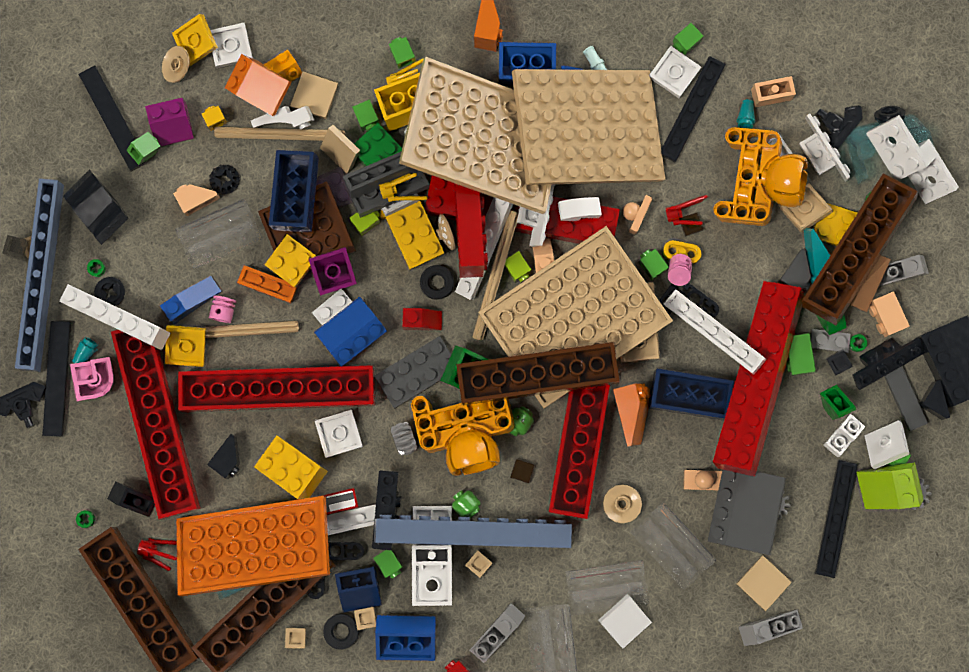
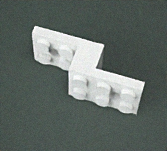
M900 115L866 133L893 178L898 181L908 176L925 204L959 188L930 139L917 144ZM889 137H893L896 140V144H892L889 141ZM928 176L934 177L936 183H931Z
M413 506V520H419V516H431V520H438L439 517H450V521H452V506ZM413 544L412 606L452 605V545ZM431 579L438 583V588L435 591H429L426 587L427 582Z

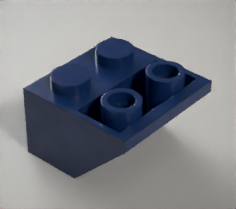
M376 567L335 574L343 612L382 605Z

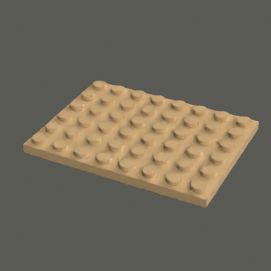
M425 57L419 75L399 164L544 214L547 210L552 184L526 185L514 90Z
M513 70L512 78L526 185L664 181V165L652 80L649 76L650 70Z
M607 226L478 312L508 357L614 342L617 360L673 322ZM571 390L534 396L543 409H545Z

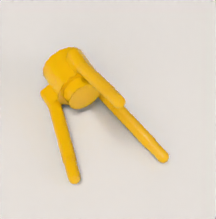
M423 59L396 73L390 74V76L386 77L387 84L417 73L418 69L409 70L423 63Z
M408 173L390 182L379 184L382 198H388L389 202L427 200V196H394V194H397L395 185L416 177L417 173Z

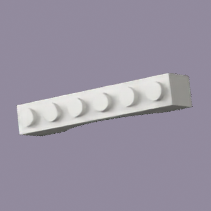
M69 284L59 301L160 350L163 349L170 335V332Z

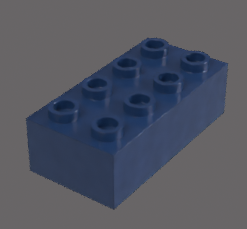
M276 150L269 226L273 230L312 232L319 157L314 152Z
M656 369L653 376L649 409L724 421L734 381Z

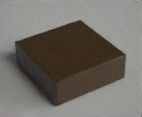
M697 212L679 218V220L700 221ZM681 224L685 237L703 231L702 225Z
M516 459L510 478L529 484L534 465Z

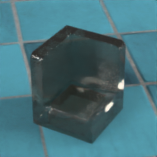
M7 235L2 253L7 257L27 262L28 258L24 254L28 240Z

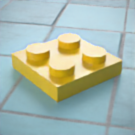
M198 14L172 32L177 46L184 47L188 51L189 66H192L218 48L207 21L202 14Z
M827 203L832 208V213L814 225V230L822 242L837 246L856 217L857 212Z
M287 234L267 260L265 266L296 288L311 268L309 258L316 255Z
M167 325L166 331L170 332V335L165 343V364L204 367L206 328Z

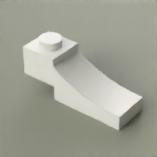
M284 106L277 110L275 116L267 113L251 120L253 128L272 123H290L293 127H299L301 130L311 126L310 122L314 121L309 106L301 107L292 112L289 106Z

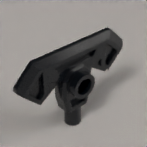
M860 105L846 107L844 118L831 112L827 113L823 109H819L816 113L823 119L822 122L832 133L828 135L831 140L829 144L832 149L836 148L837 150L863 119L862 107Z
M32 382L1 396L0 415L7 417L12 409L20 421H24L27 429L33 427L34 424L31 419L33 412L30 400L40 402L46 387Z

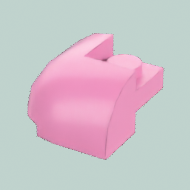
M110 357L70 364L73 389L77 402L96 399L110 391L113 384Z

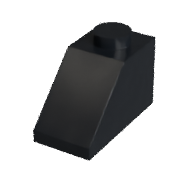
M233 434L229 435L207 464L225 479L234 478L239 471V468H237L240 465L237 437Z
M115 481L107 498L118 506L147 517L150 516L155 505L153 497Z

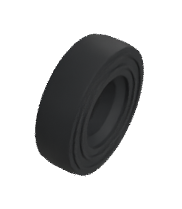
M433 265L423 271L420 277V287L428 298L440 300L452 292L454 278L446 267ZM435 275H439L444 279V286L438 290L433 289L429 284L430 279Z
M336 614L330 617L323 629L324 639L327 644L338 650L351 647L356 642L359 634L356 621L347 614ZM344 624L348 627L349 633L345 639H338L334 636L333 630L336 625Z

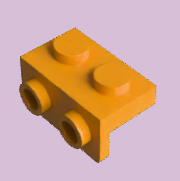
M288 50L263 64L290 82L302 75L298 63Z

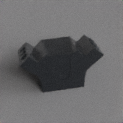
M90 169L63 195L74 212L101 245L129 219L123 208Z

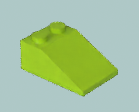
M915 462L856 472L865 509L920 507L924 500Z

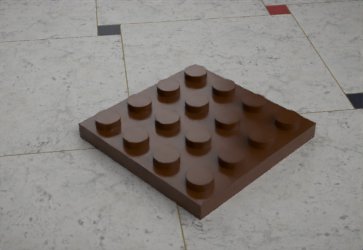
M327 181L316 186L312 232L273 230L269 226L271 206L258 211L273 251L276 250L288 234L316 256L346 247L348 255L357 252Z

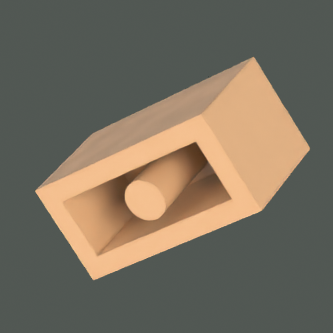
M792 76L755 83L751 89L755 107L791 101L796 95Z
M894 291L872 300L868 310L871 316L876 318L878 322L876 324L877 330L880 334L884 335V338L910 327Z

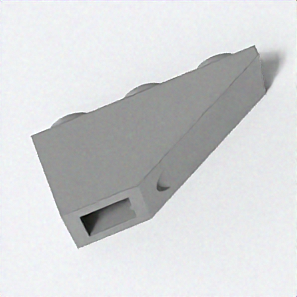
M916 255L889 263L878 287L929 274L924 256Z
M510 603L472 646L470 651L485 663L519 626L525 615Z
M798 610L739 626L744 646L761 644L803 629Z

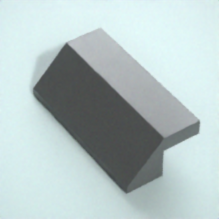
M401 152L344 175L343 180L352 203L361 218L398 202H389L388 198L383 199L379 184L390 182L408 173H417L416 177L395 185L397 194H394V196H412L428 189L429 183L423 172L399 164Z

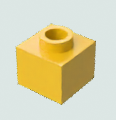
M219 106L208 107L202 113L210 131H213L215 127L227 124Z

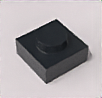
M844 349L826 358L835 376L853 367Z

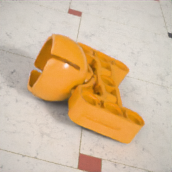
M736 127L728 129L725 134L726 141L731 148L739 149L741 153L733 202L719 201L714 206L716 217L722 222L765 226L771 220L772 202L775 201L785 207L801 206L807 183V172L803 170L808 167L807 158L798 154H786L780 157L782 140L776 131ZM738 135L739 139L737 141H730L732 136ZM752 137H758L757 142H749ZM770 139H777L774 145L768 144ZM747 173L753 174L751 179H743ZM722 208H728V212L725 215H719ZM741 210H747V214L744 217H738V213ZM766 212V216L763 219H758L757 214Z
M415 397L412 400L411 408L420 446L429 453L446 450V464L450 473L454 476H459L462 473L464 475L479 473L497 466L500 462V452L492 436L509 433L515 426L509 399L503 400L504 406L500 409L496 408L498 401L471 405L459 403L433 410L432 404L425 397ZM421 402H425V408L418 410V405ZM466 410V417L459 419V413ZM503 419H509V424L506 427L500 426ZM426 420H429V421H430L429 427L426 428V429H423V428H422L423 422L426 421ZM434 439L433 446L427 448V441Z

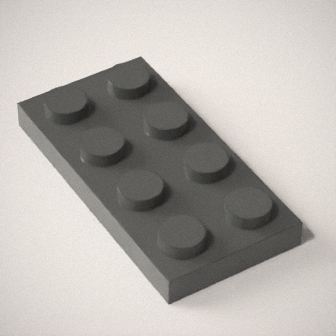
M439 336L376 374L375 378L395 409L438 383L442 378L451 353Z

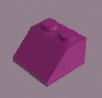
M183 98L145 106L151 131L160 146L194 139L187 104Z
M346 247L309 258L312 274L320 296L357 284Z

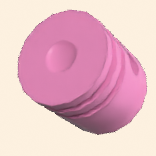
M676 254L669 261L668 280L674 285L683 286L691 279L692 260L687 255Z
M214 296L215 300L212 301L214 305H211L209 319L231 323L236 300Z

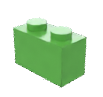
M810 333L793 337L789 352L790 360L786 363L788 372H792L793 376L816 373Z

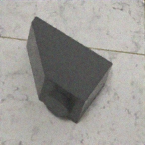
M801 249L778 282L779 284L801 287L803 293L809 287L810 283L808 281L811 278L805 250Z

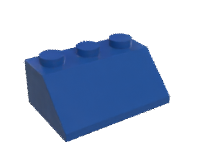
M499 42V84L513 86L512 71L515 69L556 70V43Z
M360 297L314 331L340 366L345 365L387 332L379 319Z
M377 615L375 630L376 660L435 661L436 616Z

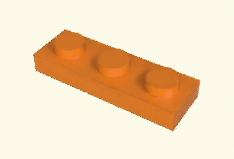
M245 265L237 281L242 286L290 304L298 286L295 288L283 279Z

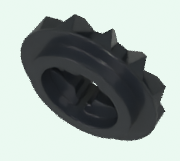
M885 106L874 113V118L878 123H884L900 115L901 119H904L905 110L898 106Z
M228 164L213 168L209 175V183L212 189L219 194L232 193L237 189L240 182L237 170ZM226 173V177L232 181H225L222 186V181L217 177H223Z
M106 277L96 284L94 295L96 298L116 306L124 299L126 290L119 279ZM113 287V291L117 295L107 297L108 294L103 289L110 290Z

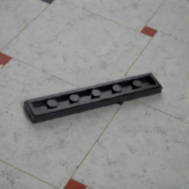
M711 56L708 57L661 149L662 157L676 163L726 65L725 63Z
M94 65L79 73L78 75L129 170L132 172L147 164L148 162L145 161L138 165L127 152L129 145L135 138L97 67Z
M50 322L42 436L63 437L71 322Z
M842 460L837 462L815 574L835 578L858 464Z

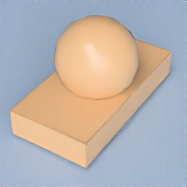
M646 195L641 206L630 202L623 207L624 217L627 220H634L629 233L637 234L652 201V197Z
M684 470L683 489L718 491L722 471Z

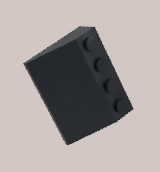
M967 315L918 336L924 349L923 356L935 381L941 380L948 408L969 400V317Z

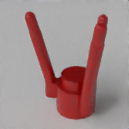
M707 195L665 208L668 222H673L674 226L680 224L703 225L702 221L679 220V218H683L681 209L702 202L707 198Z
M152 538L146 541L142 539L139 543L137 554L143 556V559L149 560L170 571L171 568L153 557L158 555L175 561L177 557L157 551L155 544L177 545V541L155 540Z

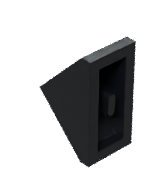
M941 380L932 382L919 405L941 420L950 418Z

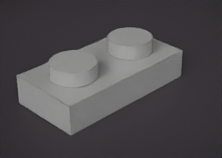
M811 329L812 348L836 352L844 349L845 353H849L851 334L836 332L829 335L825 330Z

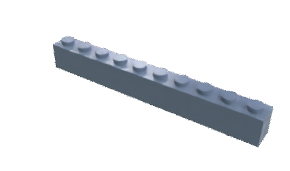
M39 179L15 362V369L21 371H41L64 185L58 180Z
M380 515V519H375L374 543L571 548L572 524H566V520H554V524H547V520L535 519V523H528V519H516V523H509V519L497 518V522H489V518H477V522L470 521V517H458V521H450V517H439L438 520H431V516H419V520H411V516L399 515V519H391L392 515Z

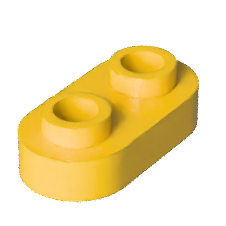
M672 240L663 247V255L668 260L676 254L688 256V252L694 253V257L690 258L692 264H695L701 258V250L694 244ZM674 248L676 253L670 254L669 249Z

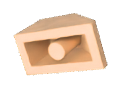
M191 184L188 186L182 185L177 188V192L173 193L186 216L220 199L216 191Z
M551 238L545 239L542 246L532 247L535 274L554 261Z

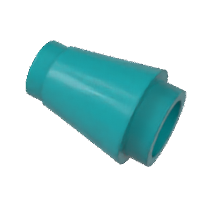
M746 99L742 101L736 120L740 128L751 129L755 124L754 102L752 100Z
M84 337L79 342L72 362H86L97 351L98 344L92 339Z

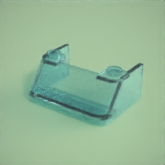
M905 115V118L902 120L916 143L919 144L930 139L934 146L929 129L915 115ZM874 122L858 126L845 140L858 185L868 178L864 160L871 158L876 151L866 133L883 123Z

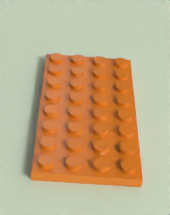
M324 496L176 518L178 596L182 597L330 575L326 497Z

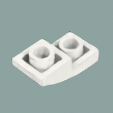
M599 197L576 198L558 202L561 221H579L581 218H599L602 215Z
M849 414L823 445L836 457H840L865 426L853 415Z

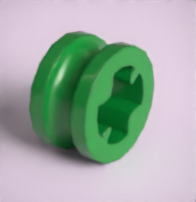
M93 259L88 263L87 271L90 275L100 277L105 273V264L100 260ZM96 263H98V266H101V269H98V273L92 270Z
M856 334L850 338L849 347L852 351L860 352L866 348L867 339L865 336ZM855 338H858V340H862V343L860 344L861 348H858V346L855 347L853 345V343L856 342Z
M81 511L76 516V523L81 528H89L95 522V516L90 511ZM83 514L84 516H87V514L90 516L88 518V520L90 521L88 524H82Z

